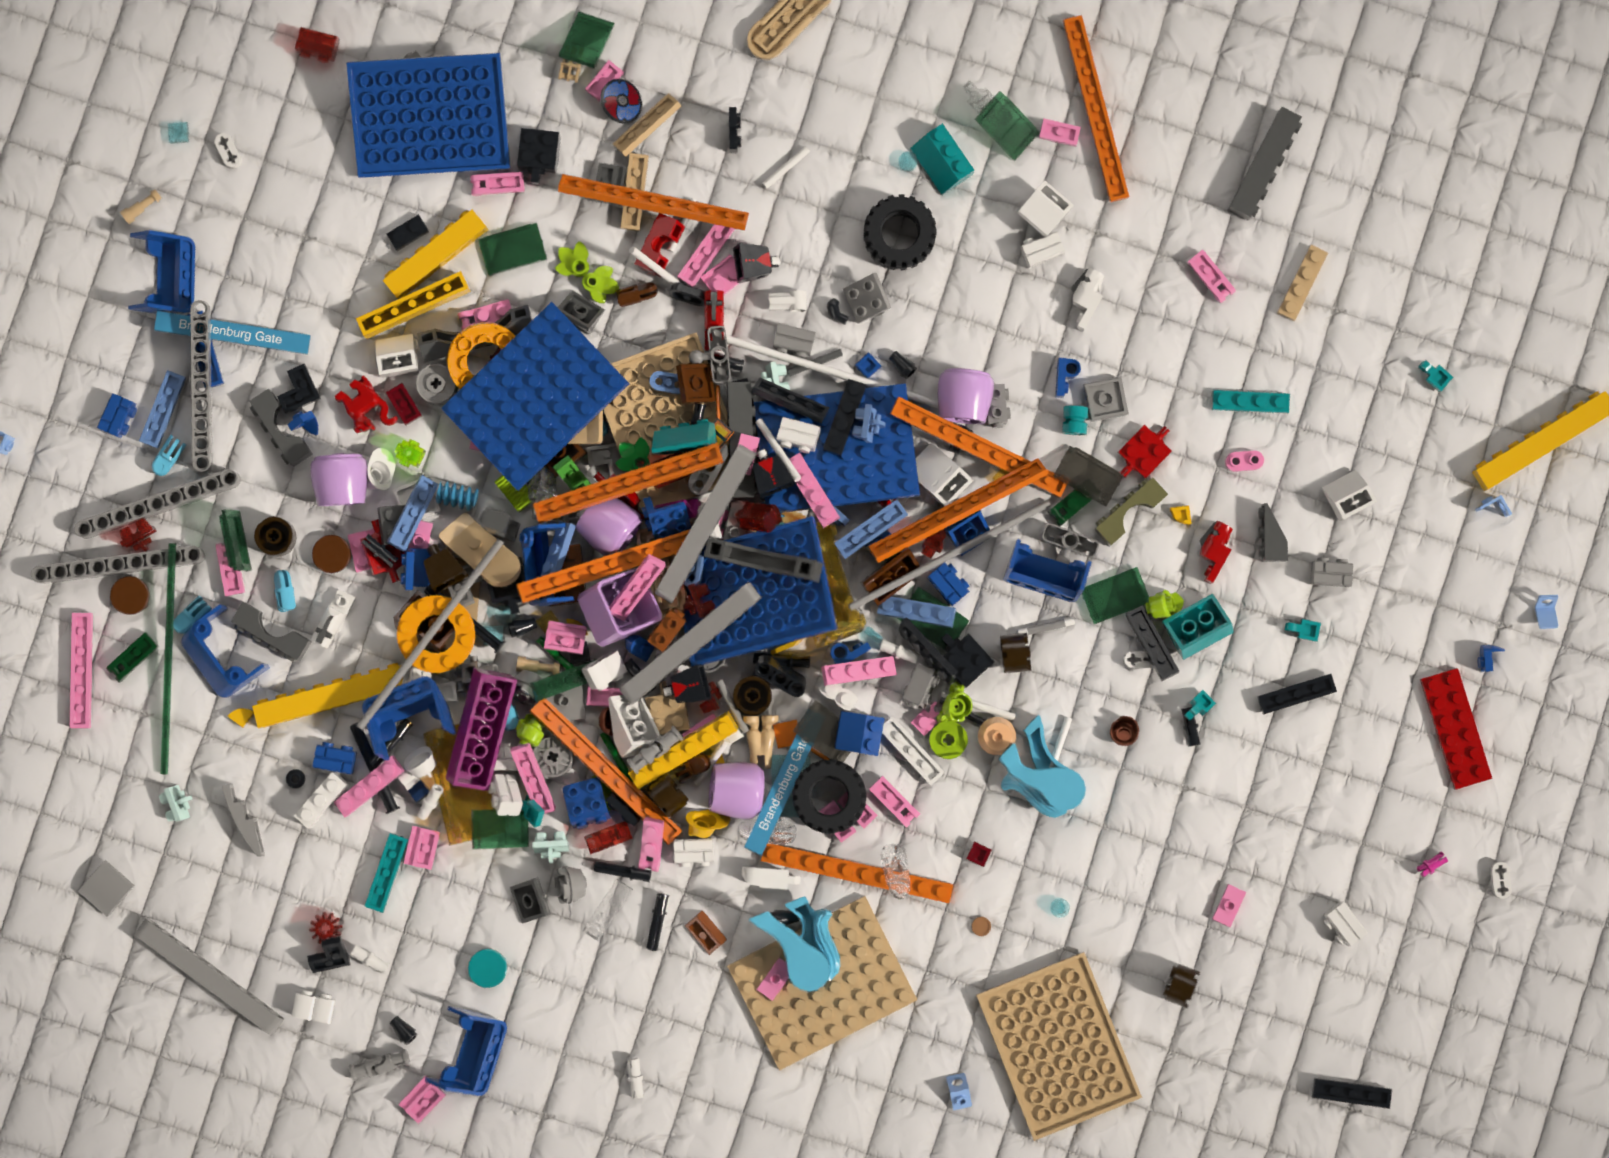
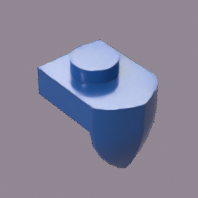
M301 411L292 417L293 420L287 424L291 431L304 427L309 433L318 435V421L312 411L304 414Z
M639 635L625 638L626 650L647 662L655 646Z
M1481 645L1480 657L1477 659L1478 668H1481V672L1493 671L1492 652H1502L1505 649L1495 645Z

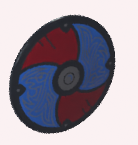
M614 79L603 87L600 98L601 105L610 119L622 124L630 123L637 119L642 110V98L638 89L632 83L624 79Z

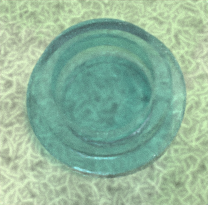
M1057 898L1051 903L1050 909L1054 916L1062 918L1069 913L1070 905L1065 899Z

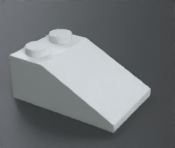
M624 695L610 696L608 698L613 738L621 758L636 756L642 748H647L649 743L660 736L643 697L633 705L628 702Z

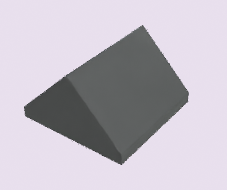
M573 290L558 306L559 310L577 328L589 335L605 311L602 307Z
M538 877L510 887L522 924L551 914Z

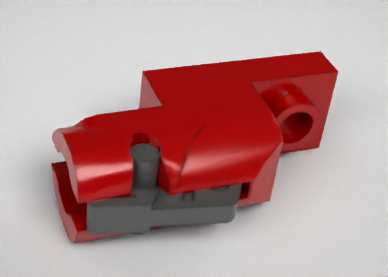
M717 290V292L705 291V351H710L708 329L714 326L724 327V291ZM721 332L722 340H724V332ZM709 333L710 341H713L712 333Z
M1220 521L1214 522L1199 540L1202 546L1200 557L1213 564L1212 566L1209 565L1204 572L1206 576L1204 581L1209 584L1214 583L1232 550L1226 547L1225 544L1227 545L1233 529Z

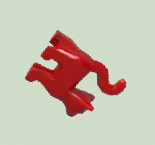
M364 375L359 381L353 380L349 384L353 390H357L359 393L353 399L342 391L335 395L336 401L339 403L343 402L348 415L353 419V430L356 433L366 432L370 429L376 430L372 421L365 416L368 411L376 406L381 408L379 417L384 425H394L398 420L397 416L387 417L389 407L386 401L381 399L375 392L373 385Z

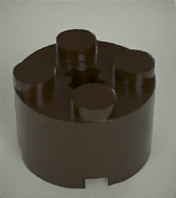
M279 517L264 519L257 525L254 532V540L258 548L262 552L274 557L289 554L297 540L293 525ZM277 533L279 538L276 540L272 539V535Z
M1018 633L1000 636L1004 673L1031 671L1030 659L1027 660V658H1031L1030 647L1028 645L1025 646V644H1028V634Z
M749 676L739 681L735 686L733 699L741 712L748 715H758L770 706L772 691L768 683L762 678ZM752 690L758 695V698H755L754 701H750L751 699L747 697V694H750Z
M666 773L657 778L645 790L670 819L687 805L686 802L689 799L679 788L675 789L678 785Z
M1178 964L1177 967L1173 966L1169 976L1173 979L1170 985L1166 984L1163 995L1166 996L1165 1000L1188 1008V1004H1185L1186 1000L1190 1001L1198 981V979H1195V975H1200V971Z

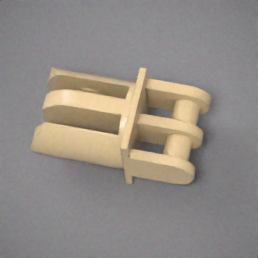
M566 45L558 79L564 78L567 81L573 80L575 83H578L584 48L579 49L577 63L575 64L577 48L572 47L568 63L570 46ZM568 69V73H563V70ZM572 70L576 71V75L571 74Z

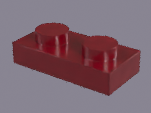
M403 383L386 392L406 426L422 417Z

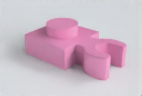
M937 702L931 704L929 712L923 709L911 722L924 736L938 723L934 719L939 714V712L934 711V706L937 705Z

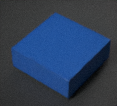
M869 352L855 364V367L867 379L882 367Z

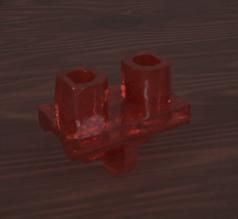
M141 518L135 522L139 530L135 534H133L130 527H125L119 531L122 547L128 548L134 545L135 551L140 548L144 552L149 550L147 545L152 542V539L149 537L144 540V538L157 532V530L145 518Z
M945 529L923 539V549L921 551L923 555L931 559L935 552L941 553L943 540L946 537Z
M693 583L688 585L691 596L685 597L687 603L683 604V610H690L691 615L698 612L699 617L704 619L716 609L712 599L707 602H703L702 597L710 594L709 587L706 583L697 586Z
M714 681L708 683L712 689L710 691L711 696L715 694L718 700L721 699L723 696ZM713 696L711 700H707L699 705L704 714L720 709Z

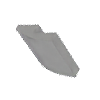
M105 860L78 892L107 917L113 912L120 901L127 896L134 887V884Z

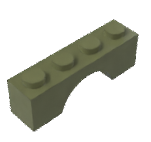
M1154 478L1143 480L1138 485L1140 489L1136 493L1131 491L1124 497L1126 502L1121 506L1116 504L1110 510L1112 514L1108 518L1103 516L1095 523L1097 527L1094 530L1109 547L1126 533L1123 520L1129 508L1143 505L1152 509L1168 495Z

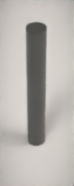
M838 349L810 361L823 364L839 358L843 354L841 349ZM797 365L787 369L789 376H793L809 368Z

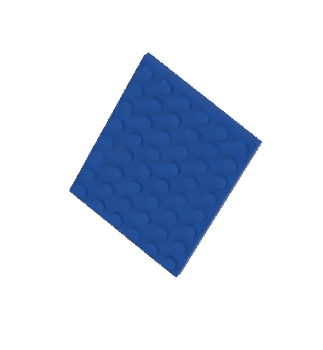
M500 52L346 63L358 178L508 169L511 167Z
M551 302L441 409L513 487L519 491L630 383L559 308Z
M906 383L866 388L859 408H865L866 404H871L872 408L877 410L876 414L881 415V421L886 423L885 428H879V434L873 433L872 443H866L863 439L853 436L854 426H863V421L855 418L841 457L823 451V447L844 391L804 396L830 408L822 424L769 400L754 402L756 421L762 419L776 441L783 417L820 426L821 431L815 452L803 453L798 450L799 448L792 446L790 449L781 448L789 459L798 453L802 455L833 507L920 496L912 427L910 424L890 415L897 397L908 401ZM757 426L758 438H760L759 451L767 449L770 458L776 456L777 454ZM795 482L794 486L765 497L767 515L811 509Z
M813 516L724 541L823 563L819 583L704 557L701 583L694 588L686 586L688 603L684 611V617L686 618V622L683 625L685 634L749 582L762 597L691 656V667L838 630L815 517ZM706 546L702 550L703 556L705 554ZM692 575L691 581H694L695 575Z

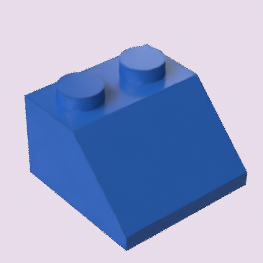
M980 510L944 528L955 548L990 530ZM973 547V548H971V549H969V550H967V551L961 553L960 555H961V556L965 555L966 553H968L969 551H971V550L974 549L975 547Z
M841 711L834 749L878 756L884 718Z

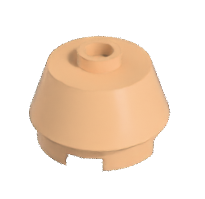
M992 717L984 721L980 726L978 741L981 748L987 753L1002 755L1012 743H1015L1016 731L1007 719Z

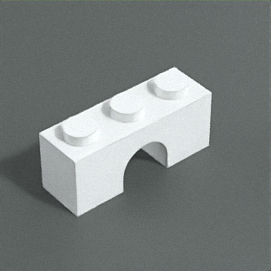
M332 772L296 812L294 817L308 829L312 828L324 815L325 810L330 804L338 799L350 784L338 773Z

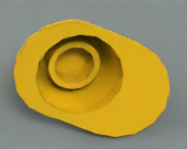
M709 809L691 811L685 817L689 824V836H697L699 838H708L716 829L724 828L730 823V817L711 812Z

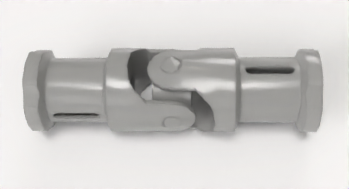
M673 725L670 731L663 736H658L649 743L647 748H642L635 757L627 759V762L633 771L638 774L641 768L653 763L655 758L665 754L673 744L679 740L682 741L683 737ZM655 742H659V743L662 745V747H663V751H662V752H661L660 747L657 746Z
M404 1049L400 1053L393 1055L389 1053L365 1060V1063L358 1065L351 1064L349 1065L351 1078L353 1081H357L358 1078L372 1077L384 1072L393 1071L396 1067L403 1065L410 1066L409 1054Z

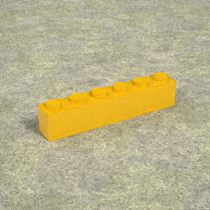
M473 209L464 211L459 216L460 219L458 221L449 223L444 228V232L440 235H434L429 240V244L425 247L420 246L415 250V255L410 259L408 257L400 262V267L395 271L392 269L385 274L383 282L397 299L409 294L488 231L486 225Z
M459 271L356 318L363 336L369 339L471 291L464 275Z
M727 711L684 736L682 741L679 740L673 744L669 751L659 758H655L653 763L641 768L638 774L632 768L629 769L628 774L637 789H640L737 732L738 725L730 712Z

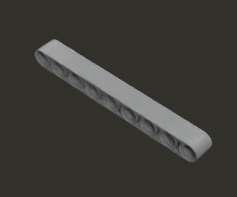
M197 300L192 303L190 308L192 464L195 470L203 472L212 466L211 323L209 304L205 301ZM200 303L205 306L203 314L196 312V306ZM198 323L205 325L206 329L202 334L196 331ZM199 342H203L206 346L203 353H199L196 350V345ZM200 361L206 364V369L203 372H199L196 368L197 363ZM199 381L206 383V389L202 392L197 389ZM199 400L206 402V408L203 411L197 408ZM200 419L206 421L207 426L204 430H200L197 427V422ZM200 438L205 439L207 442V446L204 449L199 448L197 445ZM200 457L205 458L207 461L205 468L198 466L197 462Z
M741 444L738 445L655 592L657 596L671 604L673 603L704 549L708 537L710 538L757 453Z
M224 470L80 520L75 524L74 531L79 537L93 538L234 489L239 486L241 477L233 470ZM234 474V482L228 484L226 480L228 475ZM215 480L216 488L209 490V483ZM193 487H197L198 494L192 497L190 491ZM175 493H179L180 500L174 503L172 496ZM160 499L162 506L159 509H155L154 502ZM138 506H143L144 508L141 515L136 514ZM124 512L125 519L119 522L118 515ZM106 518L107 525L101 528L99 523L101 519ZM84 525L89 527V531L86 534H82L81 531Z
M186 546L39 565L32 569L31 577L37 583L49 584L188 566L203 562L205 553L199 547ZM197 550L199 553L196 560L191 559V552ZM178 552L179 560L174 563L171 559L172 555ZM155 555L160 556V562L157 565H154L152 561ZM139 557L141 559V565L139 567H135L133 562L136 558ZM117 560L122 561V567L119 570H116L114 567ZM101 562L103 569L101 572H97L95 567ZM79 565H82L84 571L78 575L76 569ZM63 567L65 574L59 577L57 571ZM41 570H44L46 576L40 580L38 574Z
M750 582L745 584L619 690L628 702L633 705L762 597Z
M145 918L134 933L137 938L269 1035H273L283 1022L284 1018L154 921Z

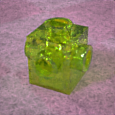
M409 439L408 442L403 440L402 443H398L394 453H396L395 457L399 459V464L407 468L410 465L419 468L426 450L419 447L420 443Z

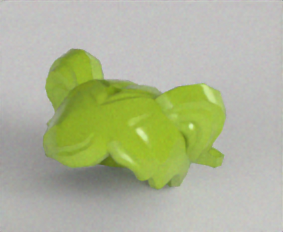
M954 682L950 685V694L946 696L942 710L937 714L936 719L938 722H946L948 720L963 722L965 716L972 712V699L968 694L964 693V685Z

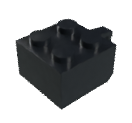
M521 128L517 167L520 170H528V173L532 174V184L539 185L540 177L545 175V172L557 173L561 141L559 132Z
M518 557L521 564V573L516 581L504 587H495L487 583L492 603L496 605L504 602L505 606L509 605L512 615L520 613L518 603L522 602L517 589V584L525 582L524 563L521 557Z
M948 633L941 638L947 645L945 648L947 653L944 657L958 671L956 679L961 685H964V688H967L994 663L993 659L969 633L961 640L958 638L953 640Z

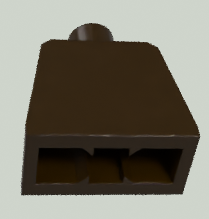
M437 544L427 548L430 557L425 559L423 563L430 586L436 594L469 576L447 548L440 551Z

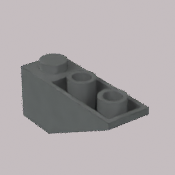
M1264 503L1258 510V517L1262 519V527H1259L1258 536L1262 538V546H1259L1258 550L1259 557H1262V562L1288 561V541L1268 503Z

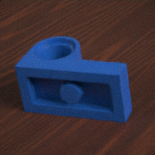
M1058 358L1055 398H1064L1065 394H1068L1069 382H1065V380L1074 379L1080 373L1081 365L1077 360ZM1066 366H1075L1076 372L1074 374L1068 373Z
M861 641L852 647L853 651L850 652L845 644L837 643L831 648L830 655L835 664L848 663L871 650L868 642L863 644ZM838 647L845 650V655L842 658L834 655V650Z

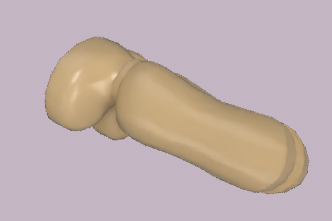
M759 715L742 716L744 723L749 726L746 737L750 763L757 764V755H765V769H771L775 739L772 725L778 722L779 715H761L762 731L759 730Z

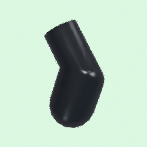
M830 299L827 303L830 318L846 325L849 316L840 312L837 299Z

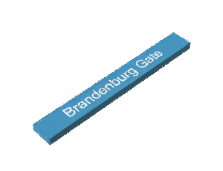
M157 311L154 330L191 336V316ZM210 319L211 340L308 355L311 335ZM198 323L196 331L199 334L204 333L205 325Z
M810 709L807 710L744 846L745 849L762 856L794 787L795 781L824 722L825 716Z

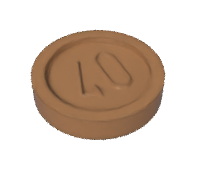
M977 917L972 922V930L978 936H985L991 930V923L985 917Z

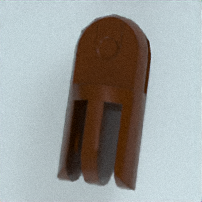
M653 282L618 289L616 292L618 303L621 307L654 298L658 293L657 286Z
M698 754L674 768L673 770L684 765L686 769L676 773V777L687 772L690 774L679 780V783L682 784L707 771L711 766V760L708 755Z

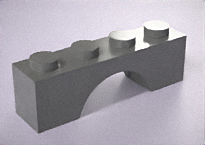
M270 389L265 390L249 401L252 405L250 410L255 417H260L262 420L260 423L261 427L266 433L269 432L273 438L270 440L276 449H281L283 453L281 457L286 464L290 463L294 467L313 455L303 438L300 436L287 437L279 431L277 415L282 406Z
M242 602L231 620L232 623L236 624L234 628L243 633L248 631L252 634L251 638L260 643L262 640L268 643L267 647L275 652H278V650L285 653L283 657L292 662L294 660L301 661L312 641L295 631H291L282 637L270 635L262 623L263 612L246 602Z

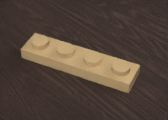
M668 93L620 136L613 145L626 157L681 107V104Z
M629 154L626 187L645 191L649 155ZM623 206L621 229L640 231L642 209Z
M1310 245L1277 312L1278 314L1292 321L1296 320L1328 252Z

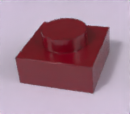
M974 841L966 859L984 867L992 849Z

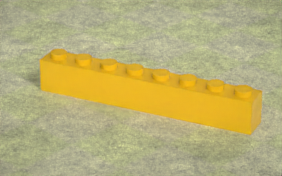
M1596 391L1588 396L1590 400L1583 403V401H1580L1573 405L1572 408L1574 410L1567 413L1565 410L1556 416L1557 420L1553 423L1550 420L1540 426L1541 430L1535 433L1533 430L1524 435L1525 440L1520 443L1516 440L1508 445L1509 449L1502 452L1500 450L1491 456L1493 459L1489 462L1483 460L1475 465L1477 469L1472 471L1483 491L1489 490L1608 417V393L1606 391L1602 393Z
M393 663L387 665L385 670L380 671V668L368 670L369 674L363 676L361 673L350 675L348 680L343 681L342 678L332 680L330 685L324 686V683L313 685L312 690L306 691L305 688L295 690L294 694L290 696L284 693L275 696V700L268 701V698L256 701L257 705L252 706L257 727L265 728L366 700L369 697L380 694L402 665ZM403 677L396 685V687L402 685Z

